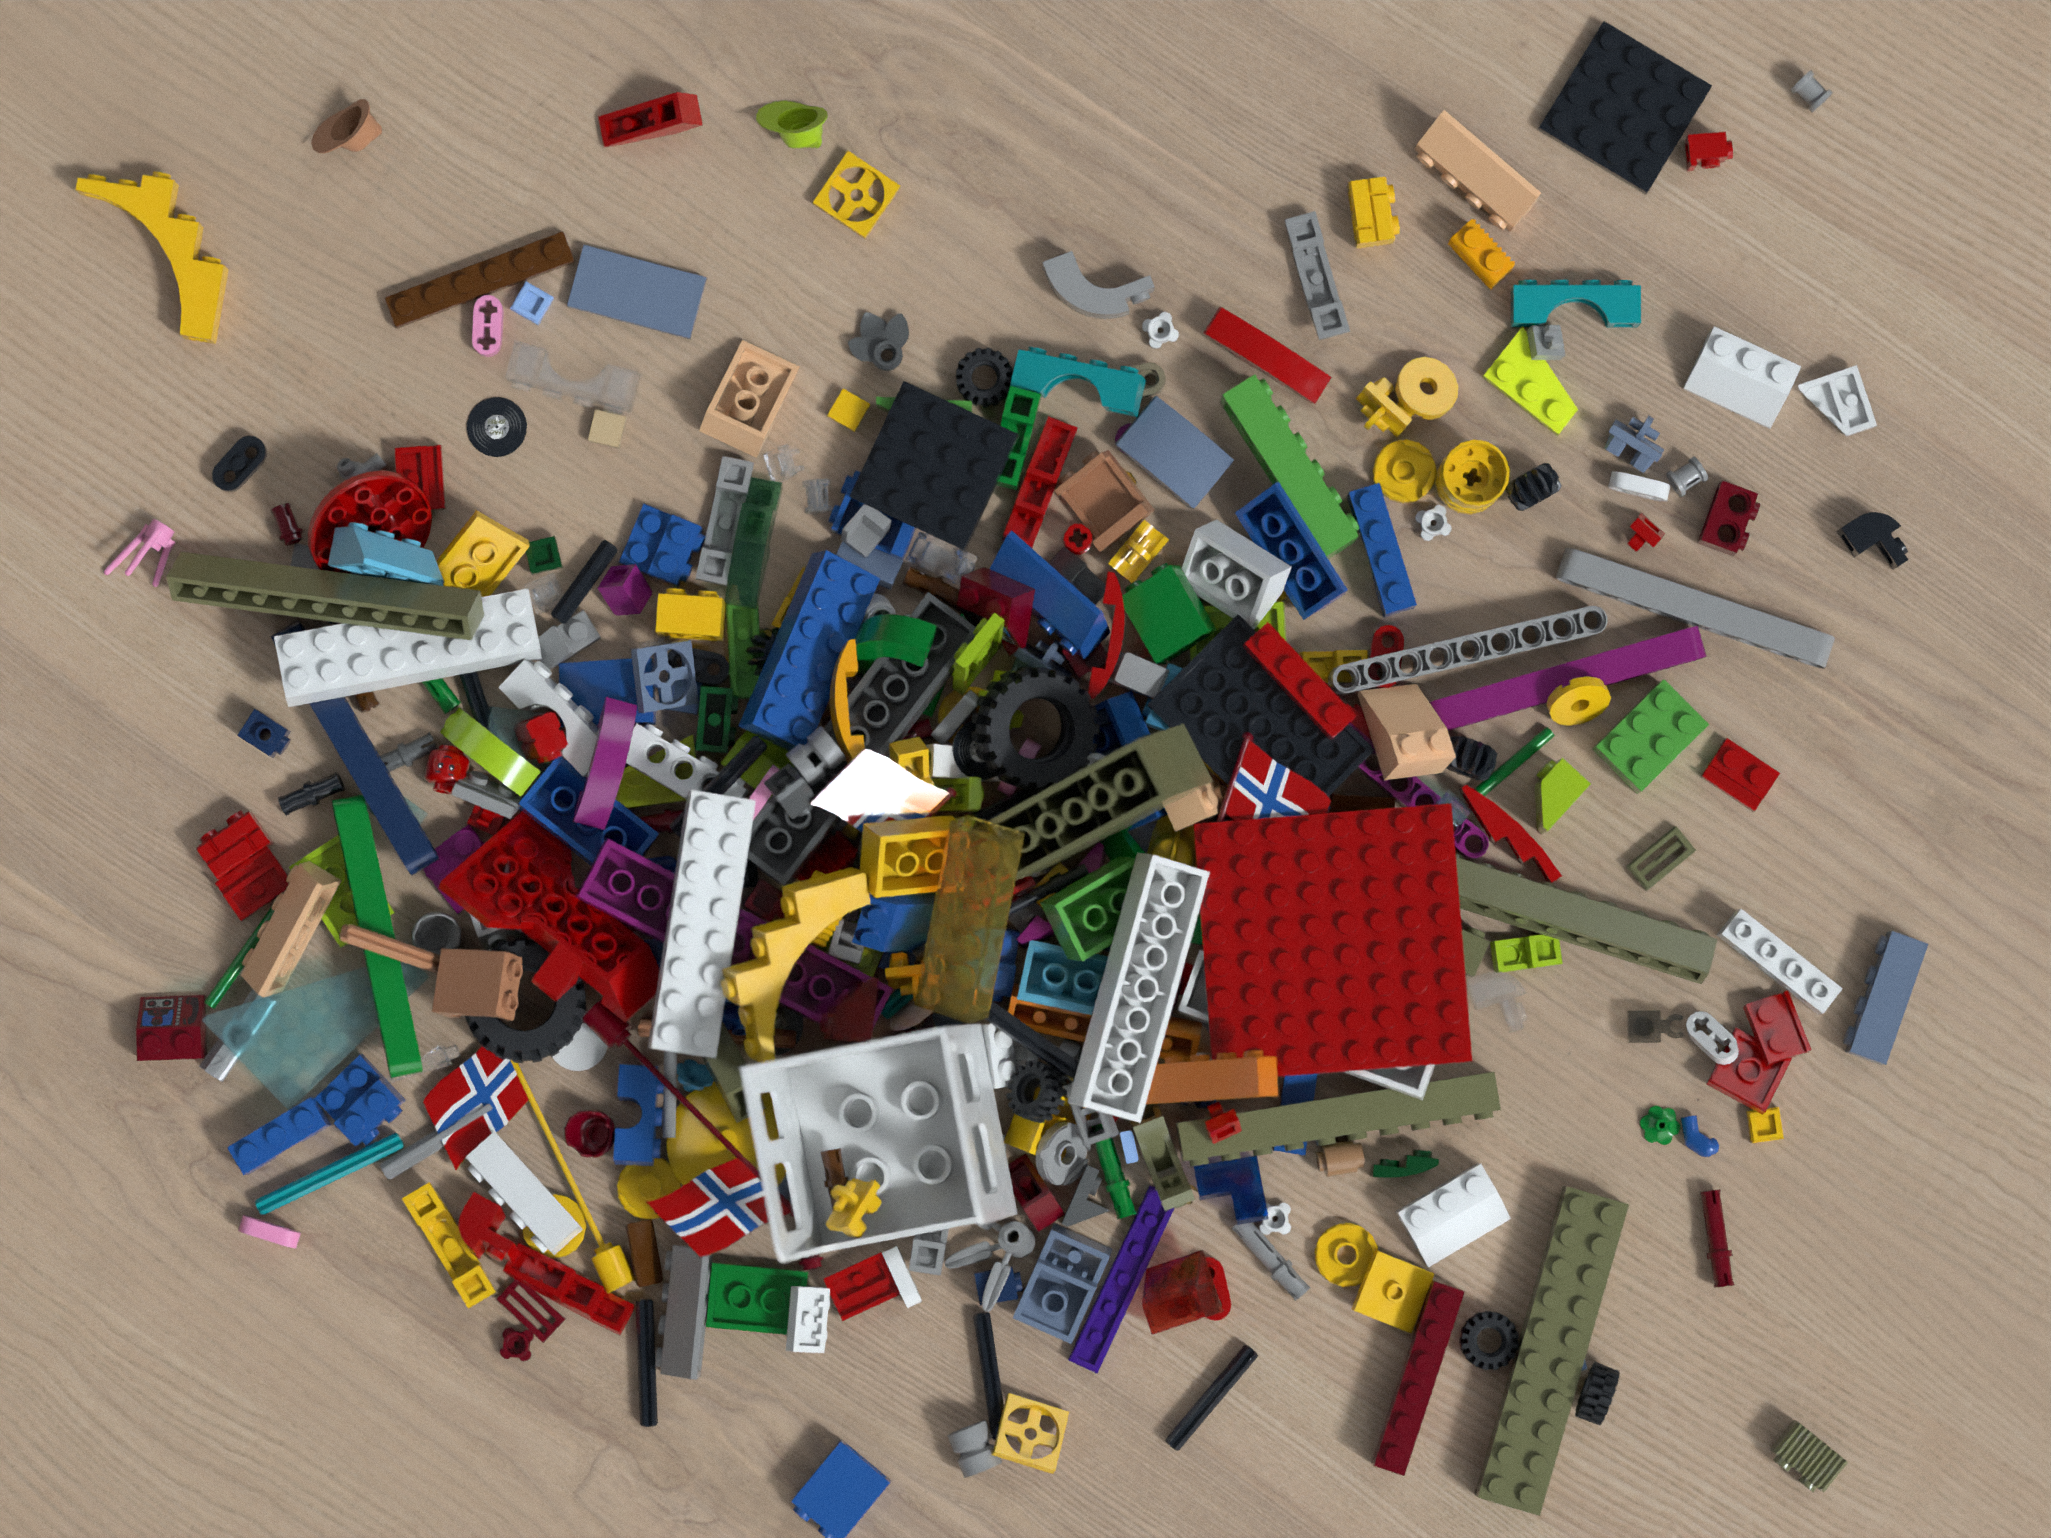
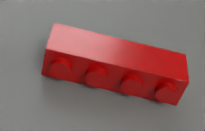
M1269 622L1243 645V648L1330 741L1356 717Z

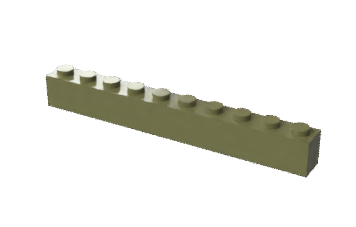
M180 552L166 576L173 601L465 640L473 639L485 615L481 593L478 590Z
M1456 854L1460 909L1698 984H1702L1709 974L1717 939L1709 937V934L1704 931H1690L1679 927L1678 924L1669 920L1658 921L1649 918L1647 914L1641 911L1623 910L1612 902H1598L1588 899L1583 893L1576 891L1566 892L1557 889L1551 883H1537L1526 879L1520 873L1502 872L1496 870L1491 864H1477L1467 861L1463 856Z
M1487 1072L1429 1082L1423 1100L1392 1089H1382L1236 1113L1242 1131L1215 1144H1212L1204 1123L1210 1120L1211 1117L1176 1123L1181 1160L1189 1161L1191 1167L1209 1164L1208 1157L1220 1155L1222 1161L1240 1159V1152L1253 1150V1156L1271 1154L1272 1147L1284 1145L1285 1151L1302 1149L1304 1148L1303 1142L1316 1140L1317 1146L1336 1143L1335 1137L1348 1135V1141L1367 1138L1368 1131L1379 1130L1380 1136L1399 1133L1398 1127L1411 1125L1412 1131L1431 1128L1430 1121L1442 1120L1443 1125L1462 1123L1461 1116L1474 1114V1120L1493 1118V1111L1501 1110L1495 1072Z

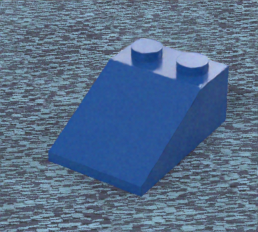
M649 658L646 663L644 673L651 672L655 666V661L652 658ZM632 659L559 663V683L563 684L573 694L571 700L578 707L582 705L594 716L592 722L596 726H598L605 697L637 705ZM653 685L645 686L648 694L656 701L655 687ZM637 705L634 725H646V723L656 725V711L638 713ZM560 717V727H565L564 722Z
M940 891L875 898L869 893L871 904L863 906L861 909L852 943L882 952L912 951L957 928L966 899ZM951 945L942 950H950Z

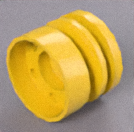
M1470 440L1460 443L1448 453L1437 470L1435 485L1440 499L1448 508L1457 513L1472 515L1485 511L1503 494L1508 485L1510 470L1507 459L1498 447L1487 441ZM1469 473L1473 475V481H1475L1472 486H1468L1467 479L1463 478Z

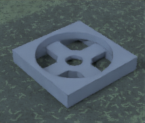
M691 640L631 649L638 713L699 703ZM672 649L681 655V667L672 668L668 664L667 650ZM654 654L655 666L651 672L644 673L646 663ZM662 670L668 673V680L664 683L659 679V674ZM684 679L685 691L679 699L673 700L671 686L674 681ZM653 685L658 688L659 702L655 701L648 694L645 686Z

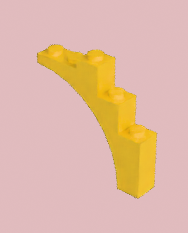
M152 172V176L142 175L141 187H137V182L126 179H119L118 184L106 182V177L95 174H88L87 179L78 177L75 190L80 195L105 201L128 212L145 225L159 241L171 262L179 287L181 302L180 335L186 340L216 344L229 269L221 264V260L218 258L202 256V261H198L204 227L199 222H196V217L177 214V219L173 218L179 188L176 181L171 179L170 174L162 172Z
M850 867L783 886L784 897L781 899V906L787 918L752 928L754 938L751 940V946L757 959L722 969L724 980L721 981V988L724 996L729 1001L741 1006L738 1011L739 1018L745 1026L747 1036L744 1039V1047L751 1059L759 1063L775 1061L773 1033L777 1005L783 985L794 963L808 944L828 925L848 912L871 904L865 872Z

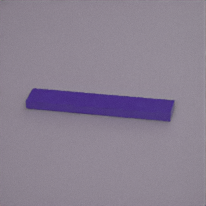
M1149 1185L1068 1359L1096 1374L1104 1361L1175 1209L1172 1208L1165 1211L1155 1187Z

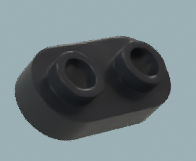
M255 436L240 438L214 467L212 478L215 485L225 492L239 490L265 462L267 458L265 444ZM251 447L256 448V456L254 458H247L246 451ZM228 471L235 472V479L232 482H226L225 474Z
M692 648L696 682L719 685L728 678L730 667L724 656L719 653ZM671 650L668 654V664L672 668L678 667L677 661L681 658V655ZM711 664L719 665L720 671L717 675L709 674L708 667Z

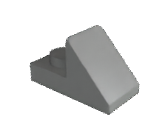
M584 610L571 617L566 624H560L557 627L553 625L538 637L542 657L539 660L551 670L558 666L559 663L564 662L601 639V636Z
M1120 652L1108 683L1154 699L1161 692L1169 670L1129 652Z

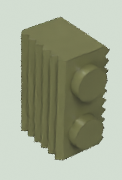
M1796 1420L1791 1422L1770 1449L1776 1454L1773 1461L1787 1472L1791 1468L1802 1475L1798 1481L1812 1492L1816 1488L1825 1492L1848 1463Z

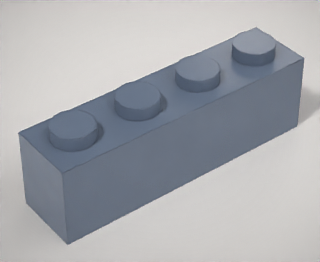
M1888 931L1886 936H1880L1875 948V953L1879 954L1875 967L1870 965L1864 983L1868 984L1865 996H1859L1854 1008V1014L1858 1015L1854 1027H1848L1843 1040V1044L1847 1045L1846 1053L1879 1065L1887 1064L1928 943L1894 931Z

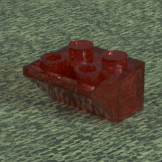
M1203 1250L1146 1269L1142 1307L1152 1335L1223 1312Z

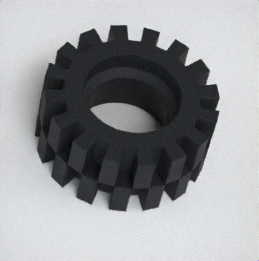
M976 348L973 352L969 351L963 359L961 358L956 369L958 391L966 401H972L974 406H995L1007 397L1013 374L1012 367L1008 359L1002 356L1001 352L993 351L992 348ZM979 366L993 368L997 374V381L994 386L989 389L976 387L972 381L974 370Z
M1035 1060L1034 1062L1028 1061L1025 1062L1026 1067L1020 1065L1017 1068L1020 1072L1019 1074L1013 1073L1011 1076L1015 1081L1013 1084L1009 1083L1007 1087L1012 1090V1093H1007V1099L1011 1100L1008 1105L1009 1108L1013 1109L1015 1115L1033 1122L1045 1123V1120L1050 1121L1053 1119L1052 1114L1058 1115L1060 1112L1057 1108L1058 1105L1064 1106L1065 1101L1061 1100L1062 1095H1067V1090L1062 1087L1067 1085V1081L1062 1078L1064 1075L1052 1066ZM1041 1083L1040 1092L1037 1098L1033 1100L1035 1089Z
M1485 1311L1474 1314L1475 1316L1469 1318L1461 1329L1459 1343L1461 1344L1462 1353L1470 1363L1481 1369L1497 1370L1502 1366L1505 1367L1511 1359H1514L1516 1350L1519 1348V1334L1515 1329V1325L1506 1316L1497 1312ZM1494 1328L1500 1333L1502 1343L1497 1351L1485 1353L1478 1347L1477 1337L1483 1329Z
M1597 1362L1592 1364L1580 1392L1581 1395L1578 1398L1575 1417L1599 1426L1602 1424L1613 1401V1395L1616 1392L1620 1376L1619 1370Z

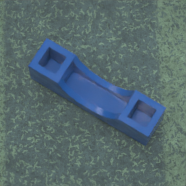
M1380 483L1350 491L1347 494V500L1352 516L1360 527L1358 531L1369 560L1374 588L1383 617L1414 609L1417 605Z

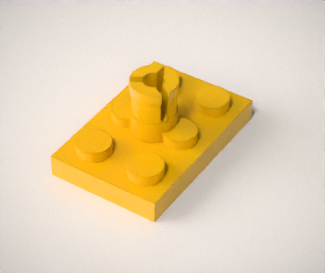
M476 510L436 561L444 580L443 586L478 590L481 593V597L491 596L530 547L529 540Z

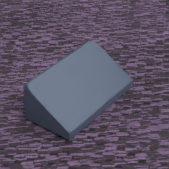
M843 541L836 553L837 556L879 577L878 585L892 590L904 561L877 549H874L868 557L864 558Z

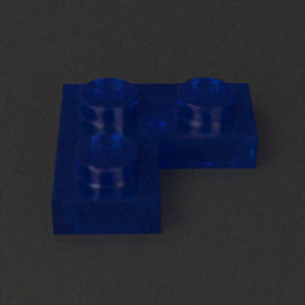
M1257 1156L1194 1166L1199 1200L1231 1195L1237 1225L1269 1219Z

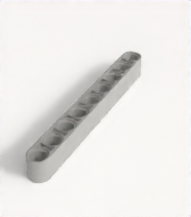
M1565 548L1556 575V579L1561 582L1691 626H1698L1700 629L1817 668H1826L1835 637L1572 548Z
M1588 606L1347 663L1331 670L1328 676V684L1334 692L1347 694L1583 638L1602 632L1608 622L1607 615L1600 607ZM1587 612L1593 613L1597 618V625L1593 630L1588 629L1584 624V616ZM1557 619L1562 620L1567 626L1566 634L1563 637L1557 636L1553 631V624ZM1525 627H1531L1536 633V639L1533 644L1526 643L1522 638V632ZM1495 634H1499L1505 639V648L1500 652L1496 651L1491 644L1492 637ZM1464 641L1471 642L1475 648L1474 656L1471 659H1467L1461 654L1460 648ZM1434 648L1443 652L1444 661L1440 666H1436L1430 661V653ZM1402 656H1408L1413 661V669L1410 673H1404L1399 668V660ZM1372 663L1379 664L1383 670L1382 677L1378 681L1372 680L1368 675V668ZM1341 670L1347 671L1352 677L1351 685L1348 688L1341 687L1337 682V675Z

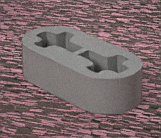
M970 690L937 726L931 736L941 745H944L979 706L976 704L979 697Z

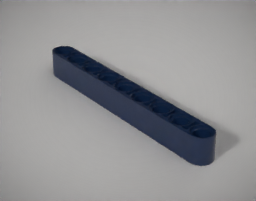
M296 620L270 637L276 646L274 636L306 630L300 621ZM340 697L309 703L411 876L439 860L440 858L346 698Z

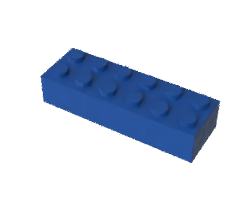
M827 550L811 554L738 725L739 727L787 751H790L799 743L807 744V737L817 729L830 699L832 674L839 653L848 640L855 639L866 609L880 581L879 577Z

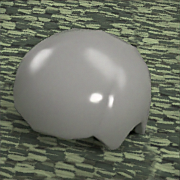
M430 912L423 915L415 923L411 932L413 946L438 955L441 954V948L457 949L461 944V928L453 917L444 912Z

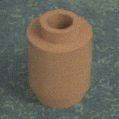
M1351 1140L1321 1145V1152L1316 1153L1319 1172L1324 1171L1326 1177L1355 1173L1359 1168L1365 1167L1364 1153L1360 1142L1353 1143Z

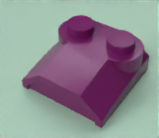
M468 824L435 848L440 859L424 868L423 871L438 889L440 881L479 849L484 842L471 825ZM439 890L457 914L462 912L463 908Z

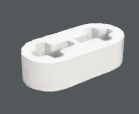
M1616 471L1611 473L1608 488L1618 492L1663 502L1667 501L1671 485L1661 481Z
M1700 1011L1690 1015L1686 1023L1690 1039L1718 1064L1727 1065L1735 1061L1739 1050L1734 1036L1707 1012ZM1707 1023L1706 1026L1710 1035H1706L1702 1030L1696 1032L1695 1024L1704 1025ZM1717 1040L1723 1046L1729 1044L1730 1052L1721 1051L1718 1054V1047L1715 1041Z
M896 1246L883 1252L884 1259L907 1308L922 1302L898 1247Z

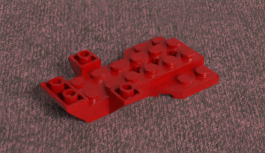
M522 811L442 879L438 889L487 928L520 929L547 950L550 955L531 982L554 1001H557L573 987L578 977H580L603 995L601 1004L626 1023L656 995L660 972L656 959L649 945L633 933L636 929L575 898L579 889L575 887L574 876H572L571 849Z

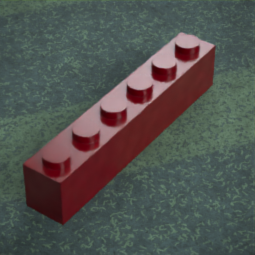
M1432 1280L1371 1462L1373 1466L1405 1476L1465 1291Z

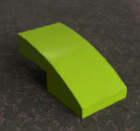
M1546 935L1490 942L1494 974L1563 964L1560 941Z

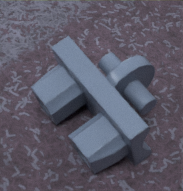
M1648 416L1644 423L1632 417L1628 425L1638 430V432L1615 419L1610 427V435L1605 445L1607 451L1618 457L1627 444L1638 450L1630 464L1643 473L1654 461H1659L1664 451L1662 447L1644 437L1646 435L1656 441L1660 434L1650 427L1654 420L1651 416Z
M1040 640L1035 648L1026 642V647L1018 648L1014 654L1017 658L1011 671H1017V668L1041 667L1062 672L1067 677L1072 675L1071 672L1061 666L1066 657L1057 652L1060 646L1057 640L1051 646Z

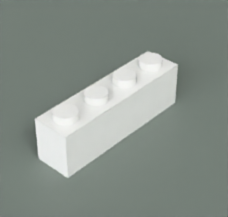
M495 1131L466 1156V1159L471 1163L467 1168L479 1182L485 1178L493 1187L488 1191L489 1194L500 1206L506 1202L513 1209L509 1216L521 1229L528 1226L535 1235L531 1240L543 1253L549 1249L555 1255L583 1230Z

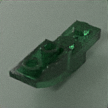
M753 477L750 479L745 503H742L728 574L725 604L757 609L771 551L769 545L783 490V485L780 482Z

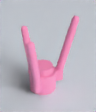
M152 519L149 525L145 524L141 532L104 570V574L109 575L143 542L144 545L126 569L125 575H131L150 548L159 552L162 547L163 551L152 582L153 586L157 587L169 553L176 543L171 540L175 532L160 521Z

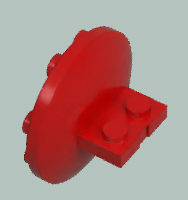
M371 471L353 476L333 488L314 511L308 529L310 554L320 570L355 574L328 565L335 528L348 527L349 523L368 526L367 531L375 533V531L392 533L395 535L394 539L402 541V539L421 542L420 547L424 548L432 525L430 504L419 486L402 474L391 471Z

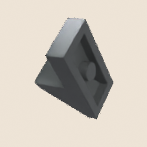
M1063 546L1048 562L1093 604L1097 605L1104 597L1106 584L1087 568L1085 562Z
M1089 1165L1086 1166L1062 1220V1225L1068 1227L1110 1211L1087 1200L1089 1194L1096 1195L1102 1178L1097 1176L1098 1169Z

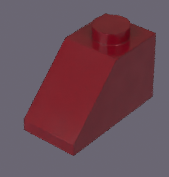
M1026 1153L1008 1164L1013 1193L1038 1232L1065 1215Z

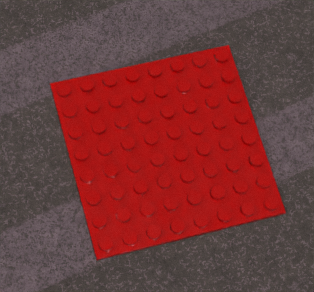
M1452 803L1194 824L1197 868L1210 872L1200 906L1212 1060H1217L1218 1053H1236V1058H1243V1052L1263 1051V1057H1276L1277 1077L1473 1062Z

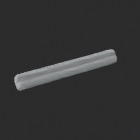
M490 1104L485 1105L439 1134L437 1130L433 1131L382 1162L380 1165L382 1172L389 1180L393 1179L444 1148L442 1139L493 1109Z

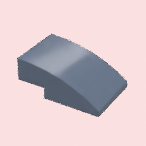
M1154 396L1115 443L1121 451L1156 482L1164 486L1183 504L1192 509L1199 504L1234 462V459L1157 396Z
M1054 1223L1013 1315V1319L1072 1344L1111 1256L1112 1248Z

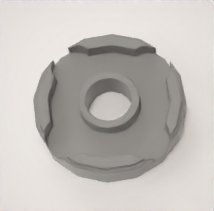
M1067 1121L1056 1123L1040 1139L1036 1151V1166L1039 1175L1046 1182L1055 1185H1069L1077 1180L1085 1170L1089 1160L1086 1159L1087 1150L1090 1151V1145L1084 1146L1076 1124ZM1066 1148V1155L1061 1160L1062 1151Z

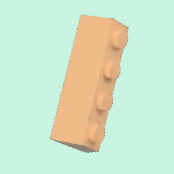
M1445 110L1438 116L1415 147V151L1418 152L1416 157L1428 168L1434 166L1442 173L1441 179L1453 189L1456 187L1460 188L1467 194L1464 197L1466 201L1474 208L1479 210L1482 207L1491 215L1489 220L1500 230L1506 228L1511 232L1535 205L1541 195L1539 190Z
M310 861L301 863L299 866L295 865L286 880L289 885L285 893H280L272 905L274 913L270 921H265L258 931L257 937L260 938L255 949L251 948L242 962L245 968L241 976L263 998L284 990L342 881Z

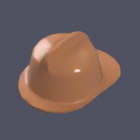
M360 99L327 118L317 128L311 142L312 149L317 153L324 154L339 147L352 152H359L381 135L382 127L370 114L369 102L365 99Z

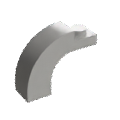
M1073 251L1042 262L1046 278L1058 298L1074 311L1088 317L1114 319L1127 316L1130 311L1127 302L1132 301L1133 305L1144 302L1151 298L1149 293L1154 292L1155 288L1150 275L1117 288L1107 289L1095 286L1082 275Z

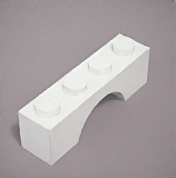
M523 660L499 688L519 710L531 712L541 707H550L559 714L566 728V739L568 742L562 754L583 777H587L599 733V728L592 722L594 716L582 705L578 707L571 700L573 694L563 684H556L549 677L552 672L546 665L540 661Z

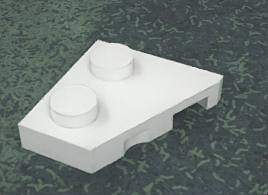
M1857 365L1798 385L1799 390L1846 436L1877 427Z

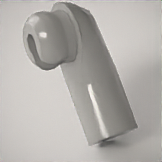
M376 453L365 463L344 458L338 462L337 470L340 476L347 480L358 474L380 471L386 466V463Z

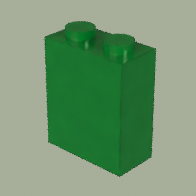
M1164 563L1151 571L1152 577L1144 582L1137 580L1125 588L1126 593L1122 595L1124 609L1156 664L1170 662L1218 631L1180 565Z

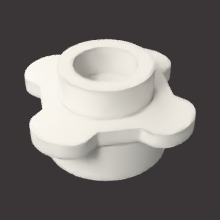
M1162 312L1160 316L1152 320L1146 319L1142 324V329L1148 333L1150 338L1149 345L1154 349L1160 348L1165 342H1175L1179 337V332L1173 328L1172 316L1167 312ZM1163 328L1164 331L1163 333H1158L1157 329Z
M1437 505L1429 511L1420 510L1416 514V521L1420 523L1422 529V539L1430 541L1434 536H1447L1451 532V525L1447 523L1446 509L1443 506ZM1432 520L1436 521L1435 526H1432L1430 524Z
M1268 1203L1262 1204L1259 1208V1213L1262 1215V1223L1259 1226L1260 1231L1265 1235H1269L1271 1232H1280L1283 1235L1289 1233L1291 1230V1225L1288 1223V1214L1291 1211L1290 1206L1286 1203H1281L1279 1206H1271ZM1277 1216L1278 1221L1273 1222L1272 1217Z

